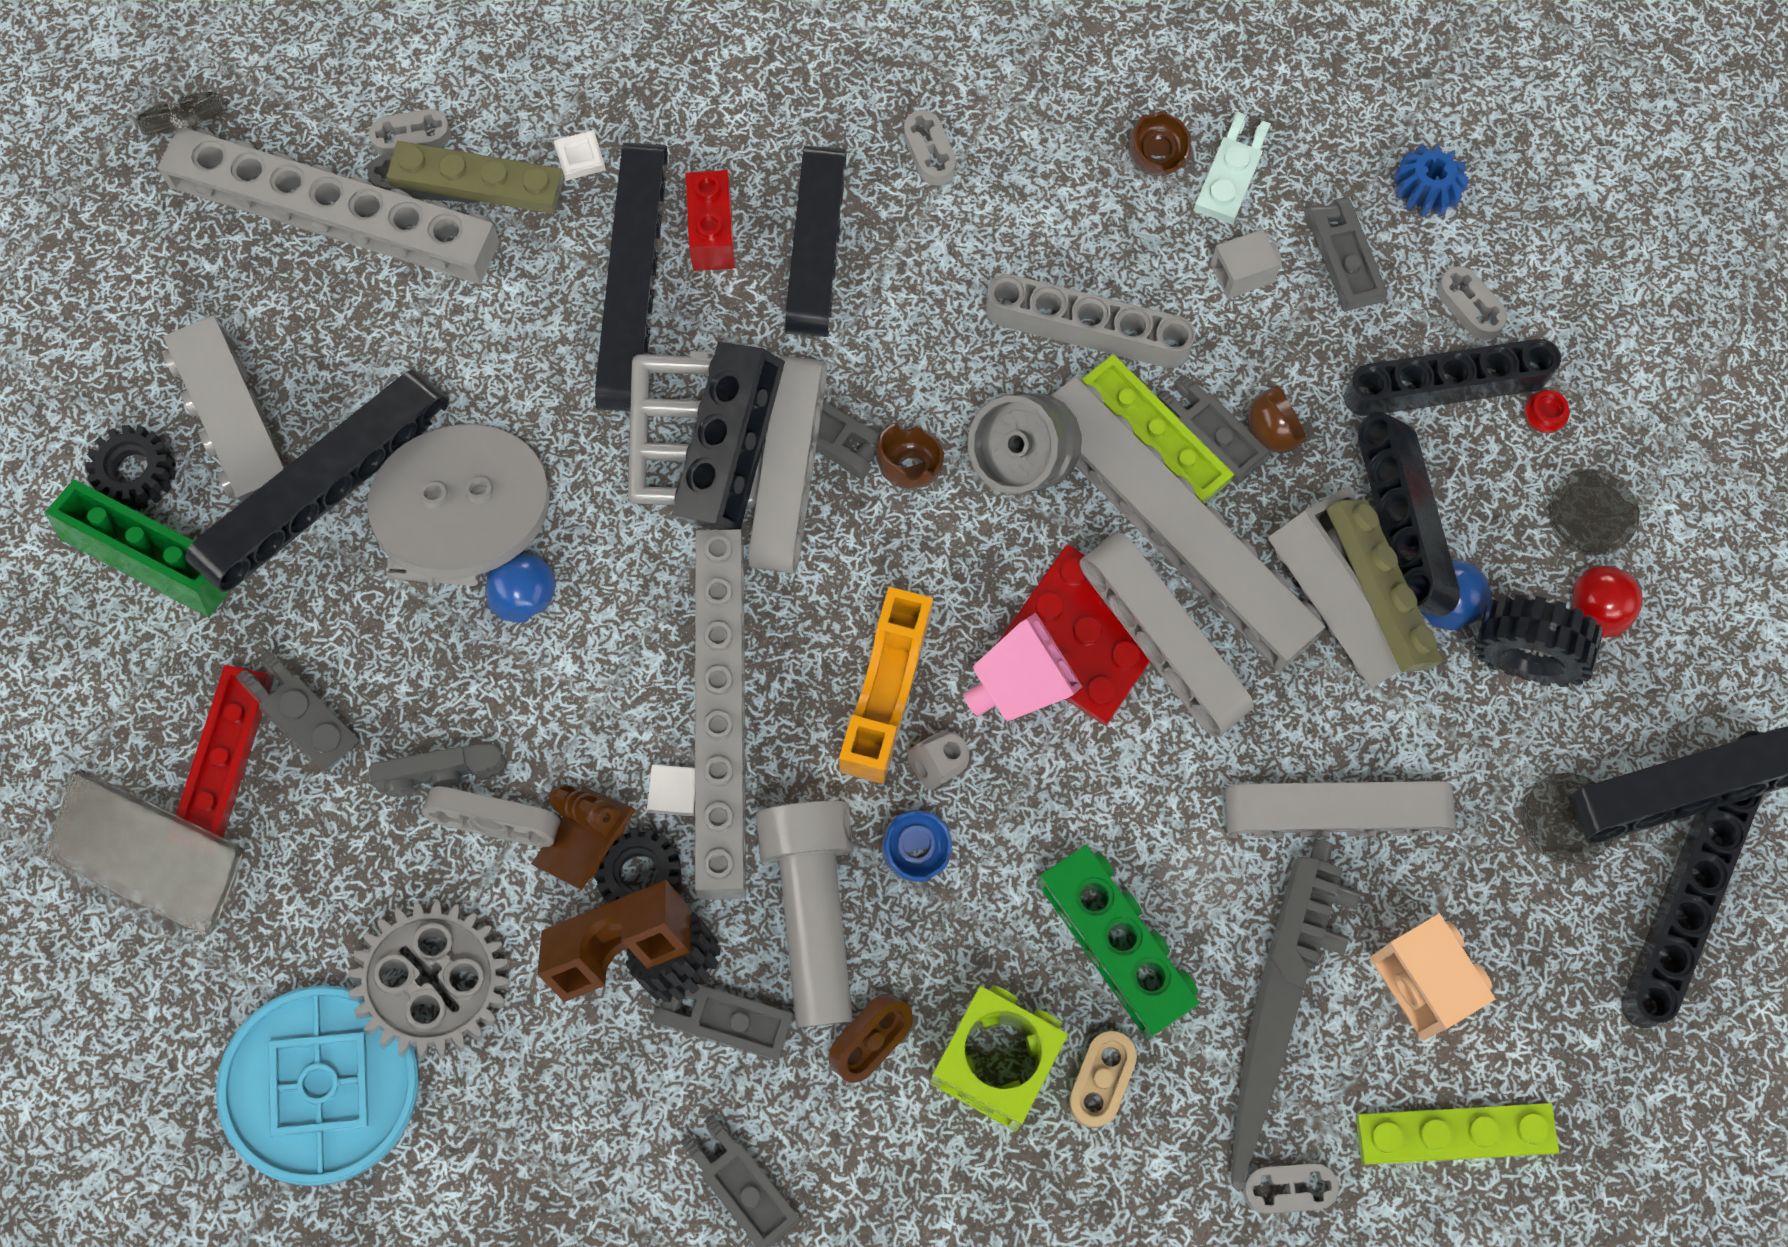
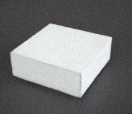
M594 130L553 140L565 181L606 170Z
M652 765L647 803L648 813L695 816V768Z

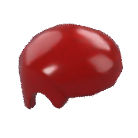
M1594 566L1585 570L1582 576L1577 578L1572 588L1573 604L1571 609L1578 608L1584 611L1583 617L1592 616L1596 619V625H1601L1603 629L1602 638L1623 634L1633 625L1642 608L1643 595L1640 586L1632 574L1614 566Z

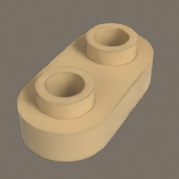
M1107 1031L1094 1038L1087 1049L1071 1090L1068 1102L1070 1113L1079 1124L1085 1127L1099 1128L1108 1124L1115 1117L1137 1060L1135 1046L1126 1035L1120 1032ZM1106 1049L1115 1050L1119 1055L1118 1065L1113 1067L1107 1066L1102 1060V1052ZM1088 1094H1095L1100 1097L1102 1101L1100 1111L1090 1112L1086 1109L1084 1099Z

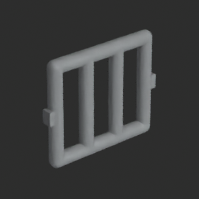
M690 351V356L638 354L632 360L628 499L634 504H675L674 497L677 488L646 486L647 460L686 462V451L689 444L647 442L648 416L698 418V407L702 401L649 398V372L709 375V365L713 357H708V351ZM762 451L747 508L756 507L762 467Z

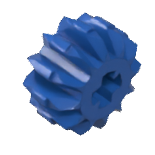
M1439 143L1433 146L1431 151L1421 144L1415 149L1414 153L1408 152L1403 156L1399 164L1400 168H1397L1394 175V184L1398 185L1396 198L1409 197L1406 203V211L1414 208L1417 204L1421 206L1422 218L1429 214L1431 208L1440 217L1447 211L1448 207L1454 208L1459 204L1462 193L1468 185L1469 177L1464 175L1466 162L1454 161L1456 157L1455 150L1446 154L1441 152Z

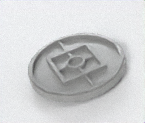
M462 424L446 426L423 433L398 448L383 463L373 479L368 494L367 512L378 544L394 562L409 571L423 576L455 579L471 577L494 570L525 550L544 524L549 508L550 494L547 478L540 459L520 438L491 426Z

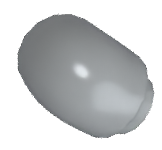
M949 731L936 733L916 744L908 751L909 766L928 790H933L960 774L969 762V749L966 742L961 736Z

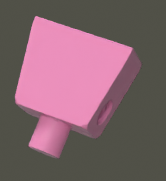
M1035 613L1020 622L973 665L974 672L981 683L965 692L964 699L976 716H980L996 706L1006 721H1010L1069 698L1083 686Z

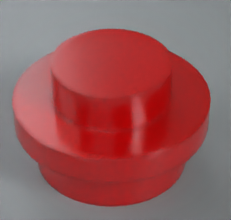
M1546 390L1537 392L1529 398L1524 407V415L1528 424L1542 433L1559 431L1569 419L1568 402L1557 391Z

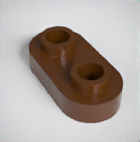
M882 994L874 998L832 1044L829 1052V1065L831 1069L844 1080L851 1083H857L869 1077L908 1034L913 1021V1014L909 1005L893 994Z

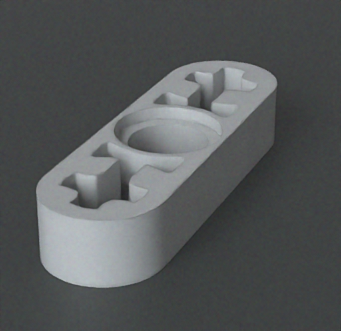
M441 786L430 789L422 809L424 817L438 825L536 847L552 846L561 822L558 816L543 808Z

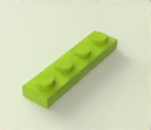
M1114 354L1081 379L1085 386L1091 385L1099 392L1103 398L1104 405L1115 416L1121 415L1130 423L1134 435L1145 446L1150 445L1160 453L1164 460V465L1176 477L1182 476L1191 484L1195 491V496L1203 504L1207 503L1232 481L1234 473Z
M1552 1103L1355 1115L1361 1165L1560 1153Z

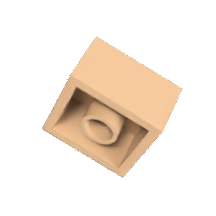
M1440 913L1393 940L1369 957L1422 1041L1448 1029L1496 1000L1490 991L1492 983L1489 976L1480 965L1471 962L1462 948L1464 940L1460 932L1450 921L1445 922Z

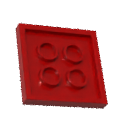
M1066 544L998 642L1020 622L1036 613L1083 686L1074 695L1064 700L1107 727L1151 661L1083 574L1080 560L1085 555Z

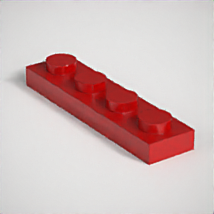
M224 665L167 839V842L174 846L217 855L219 853L263 714L259 709V703L245 690L236 678L244 670L243 668ZM245 669L259 680L260 684L269 694L273 678L268 673Z

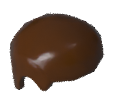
M1166 111L1142 115L1129 135V155L1134 165L1148 175L1165 176L1177 172L1186 164L1191 153V134L1182 120L1168 114ZM1150 155L1168 157L1159 160L1151 157Z
M1272 387L1254 398L1249 407L1248 425L1254 437L1268 450L1279 454L1288 453L1307 440L1302 425L1281 387Z
M895 422L880 433L876 459L882 476L892 485L900 488L914 489L927 487L936 481L942 472L944 451L938 439L924 431L920 425H916L911 429H901L898 423ZM907 458H918L922 461V463L906 468L900 467L901 463Z

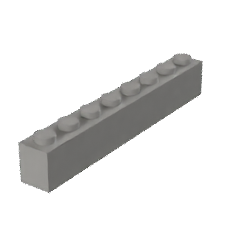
M1075 376L1052 395L1054 398L1064 402L1077 418L1082 434L1081 455L1076 464L1079 471L1278 673L1283 671L1319 638L1326 626L1321 622V616L1318 611L1308 602H1301L1289 590V584L1286 579L1276 570H1269L1258 559L1254 547L1243 538L1238 539L1226 527L1223 516L1213 507H1206L1195 496V491L1191 484L1182 476L1176 477L1164 465V460L1160 453L1150 445L1145 446L1134 435L1130 423L1121 415L1115 416L1104 405L1103 398L1093 386H1085Z

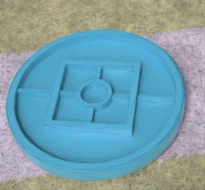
M311 986L280 995L264 1004L246 1019L236 1031L225 1050L216 1084L217 1110L221 1125L237 1153L256 1170L273 1179L298 1186H325L349 1180L380 1162L394 1148L409 1125L417 1102L419 1089V1070L414 1047L410 1046L408 1052L403 1057H400L398 1054L399 1041L394 1040L383 1049L380 1046L382 1030L368 1036L364 1028L372 1017L356 1019L354 1010L365 1001L350 1000L349 991L351 989L338 986Z

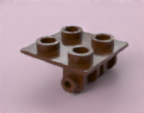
M561 784L553 788L549 794L551 807L563 816L560 820L554 844L550 847H542L531 865L582 890L588 880L598 871L600 862L614 841L624 832L627 822L635 812V809L584 786L581 790H575L567 784Z

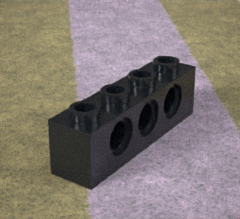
M725 342L717 343L714 357L709 365V377L703 399L698 407V418L692 440L686 451V463L682 478L675 493L673 516L695 525L719 530L741 529L785 365L784 360L763 348Z

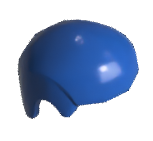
M521 552L506 564L489 571L485 587V596L489 609L501 620L516 623L527 622L535 614L545 611L549 606V602L552 601L556 588L552 568L540 556L530 552Z
M1459 559L1452 560L1460 588L1459 602L1454 611L1442 617L1420 611L1432 625L1450 631L1459 630L1477 621L1483 615L1485 607L1489 604L1492 597L1486 576L1476 565Z
M914 809L904 812L891 820L885 828L881 850L885 864L896 876L911 882H925L947 867L953 842L948 826L937 815ZM929 848L927 853L921 857H911L906 854L907 852Z

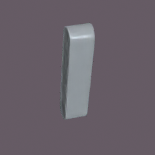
M1012 274L996 276L988 286L986 314L994 324L1165 368L1182 366L1187 361L1195 340L1193 325L1181 316ZM1001 298H1008L1012 300L1014 303L1010 305H1004L999 303L997 300ZM1047 308L1053 310L1056 314L1044 315L1039 310ZM1092 319L1097 325L1088 326L1080 320ZM1132 329L1140 335L1129 336L1122 330ZM1165 340H1175L1182 346L1172 347Z
M780 356V359L785 361L767 429L749 546V566L754 569L796 573L802 548L825 394L827 364L825 360Z
M1115 532L1080 560L1081 570L1087 580L1194 719L1208 734L1219 738L1254 708L1253 700L1248 691L1128 537L1122 533Z
M1444 781L1240 784L1225 789L1228 837L1238 838L1237 834H1254V838H1284V833H1300L1301 837H1330V832H1347V837L1376 836V832L1393 831V836H1423L1422 831H1439V835H1448L1457 831L1452 784Z

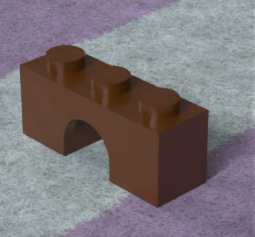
M664 880L541 930L537 975L563 1002L606 986V972L609 964L617 954L627 948L631 950L647 969L690 952L691 908L669 882Z

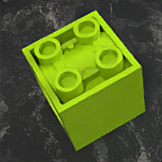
M992 985L990 990L980 986L933 1073L931 1085L1017 1132L1023 1124L1069 1034L1060 1029L1062 1022L1051 1014L1040 1009H1036L1034 1014L1017 1006L1018 998L1009 991L996 985ZM1001 1024H1006L1016 1028L1026 1037L1030 1058H1035L1032 1077L1023 1084H1020V1081L1017 1080L1000 1088H994L983 1083L974 1075L976 1070L970 1055L965 1056V1043L970 1035L981 1027L983 1030L997 1028Z

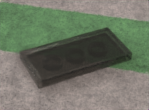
M79 770L72 773L43 857L207 937L213 933L217 926L245 849L84 770Z

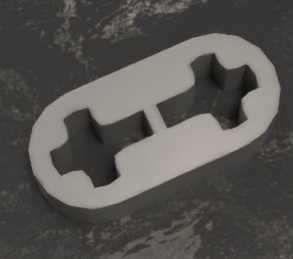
M425 109L379 118L370 127L369 137L375 151L379 155L394 153L397 140L443 148L451 138V129L446 116L442 112L435 109ZM435 124V135L427 136L425 132L427 131V125ZM388 131H394L395 134L391 143H386L384 140Z
M925 110L909 114L905 119L903 135L920 177L931 185L938 186L948 183L955 174L956 158L940 120L935 114ZM917 125H922L925 130L929 129V142L925 143L922 134L915 132ZM934 153L937 161L944 163V170L937 171L935 166H930V154Z
M1455 266L1443 274L1437 287L1438 296L1443 304L1474 337L1482 340L1496 337L1505 326L1508 318L1503 304L1469 268ZM1463 282L1467 286L1464 292L1461 290L1453 292L1450 289L1452 283L1457 285ZM1480 314L1483 316L1491 314L1494 317L1492 323L1487 321L1481 324L1477 319Z
M1321 1164L1264 1167L1254 1170L1246 1177L1242 1193L1247 1205L1257 1213L1277 1214L1316 1211L1327 1208L1335 1202L1339 1194V1183L1331 1169ZM1310 1173H1316L1318 1181L1326 1182L1327 1191L1320 1193V1202H1316L1312 1193H1295L1294 1184L1308 1182L1311 1178ZM1261 1176H1265L1268 1178L1270 1185H1286L1287 1194L1271 1197V1205L1269 1206L1265 1205L1263 1197L1254 1196L1253 1187L1260 1185L1262 1181Z

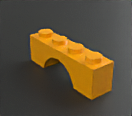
M888 587L876 628L873 650L857 706L851 715L839 756L840 773L885 784L931 620L932 597Z

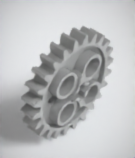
M435 901L431 913L424 914L419 902H415L413 916L408 918L397 908L395 909L396 923L392 926L382 919L377 921L381 933L379 937L367 933L363 935L364 943L370 949L369 952L354 951L353 953L354 960L362 965L363 968L350 970L348 976L351 981L362 985L351 989L349 996L352 1001H365L354 1010L356 1019L372 1017L364 1028L366 1034L369 1036L382 1030L380 1046L383 1049L394 1040L399 1041L398 1054L400 1057H403L408 1052L410 1046L417 1047L419 1060H424L428 1047H435L440 1059L445 1058L446 1044L453 1043L457 1050L463 1052V1037L468 1034L477 1041L482 1039V1033L478 1026L480 1022L490 1026L495 1025L496 1018L489 1011V1008H504L505 999L496 994L495 991L508 989L509 979L496 976V974L508 968V960L493 959L502 950L501 941H495L487 944L486 941L492 933V927L488 925L476 931L477 914L472 913L462 921L459 919V905L457 904L451 908L448 915L441 914L439 901ZM437 937L445 941L446 948L438 955H425L419 949L420 945L428 938ZM401 949H409L415 956L418 964L430 977L438 972L439 988L450 1000L459 1006L458 1011H450L431 984L426 983L421 986L419 970L400 954ZM390 969H402L408 974L407 980L399 987H387L381 982L382 976ZM465 971L471 972L478 979L474 988L462 992L452 987L450 983L455 975ZM422 1004H432L440 1012L434 1021L422 1024L412 1018L413 1011Z

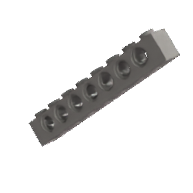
M179 126L157 167L168 186L172 189L480 285L500 243L494 223L483 215L477 213L463 214L452 210L447 205L438 201H430L428 203L412 198L408 193L399 189H391L390 191L373 186L369 181L354 176L351 179L334 174L330 169L322 165L315 164L311 167L301 164L283 153L276 152L272 155L262 152L244 141L238 140L233 143L220 139L205 129L194 131ZM298 188L297 190L288 193V192L291 191L292 189ZM337 200L335 203L327 205L329 202ZM377 212L375 215L371 217H365L370 213ZM417 224L411 229L404 230L409 225ZM456 236L452 241L443 242L448 237Z
M741 529L696 530L695 891L699 900L746 899L744 544Z

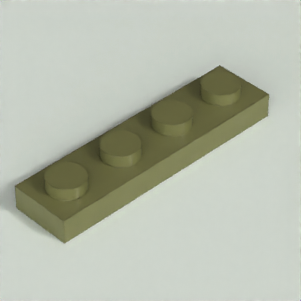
M397 140L386 178L389 185L394 187L555 214L564 181V174L561 168Z
M1339 500L1326 509L1401 673L1430 670L1443 662L1436 647L1435 636L1427 628L1417 606V598L1403 577L1398 566L1397 555L1388 545L1380 528L1379 517L1375 510L1370 506L1368 500Z

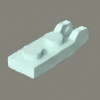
M1238 111L1227 138L1223 137L1194 207L1196 212L1232 225L1263 152L1261 148L1271 123L1261 121L1254 133L1252 146L1237 142L1236 140L1239 134L1242 133L1246 123V114Z

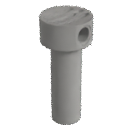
M804 802L760 810L756 812L760 861L780 863L796 1028L852 1022L853 1016L836 856L854 852L849 802Z

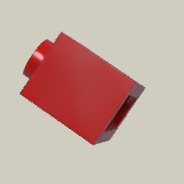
M728 170L685 172L689 250L693 271L735 269L732 201Z

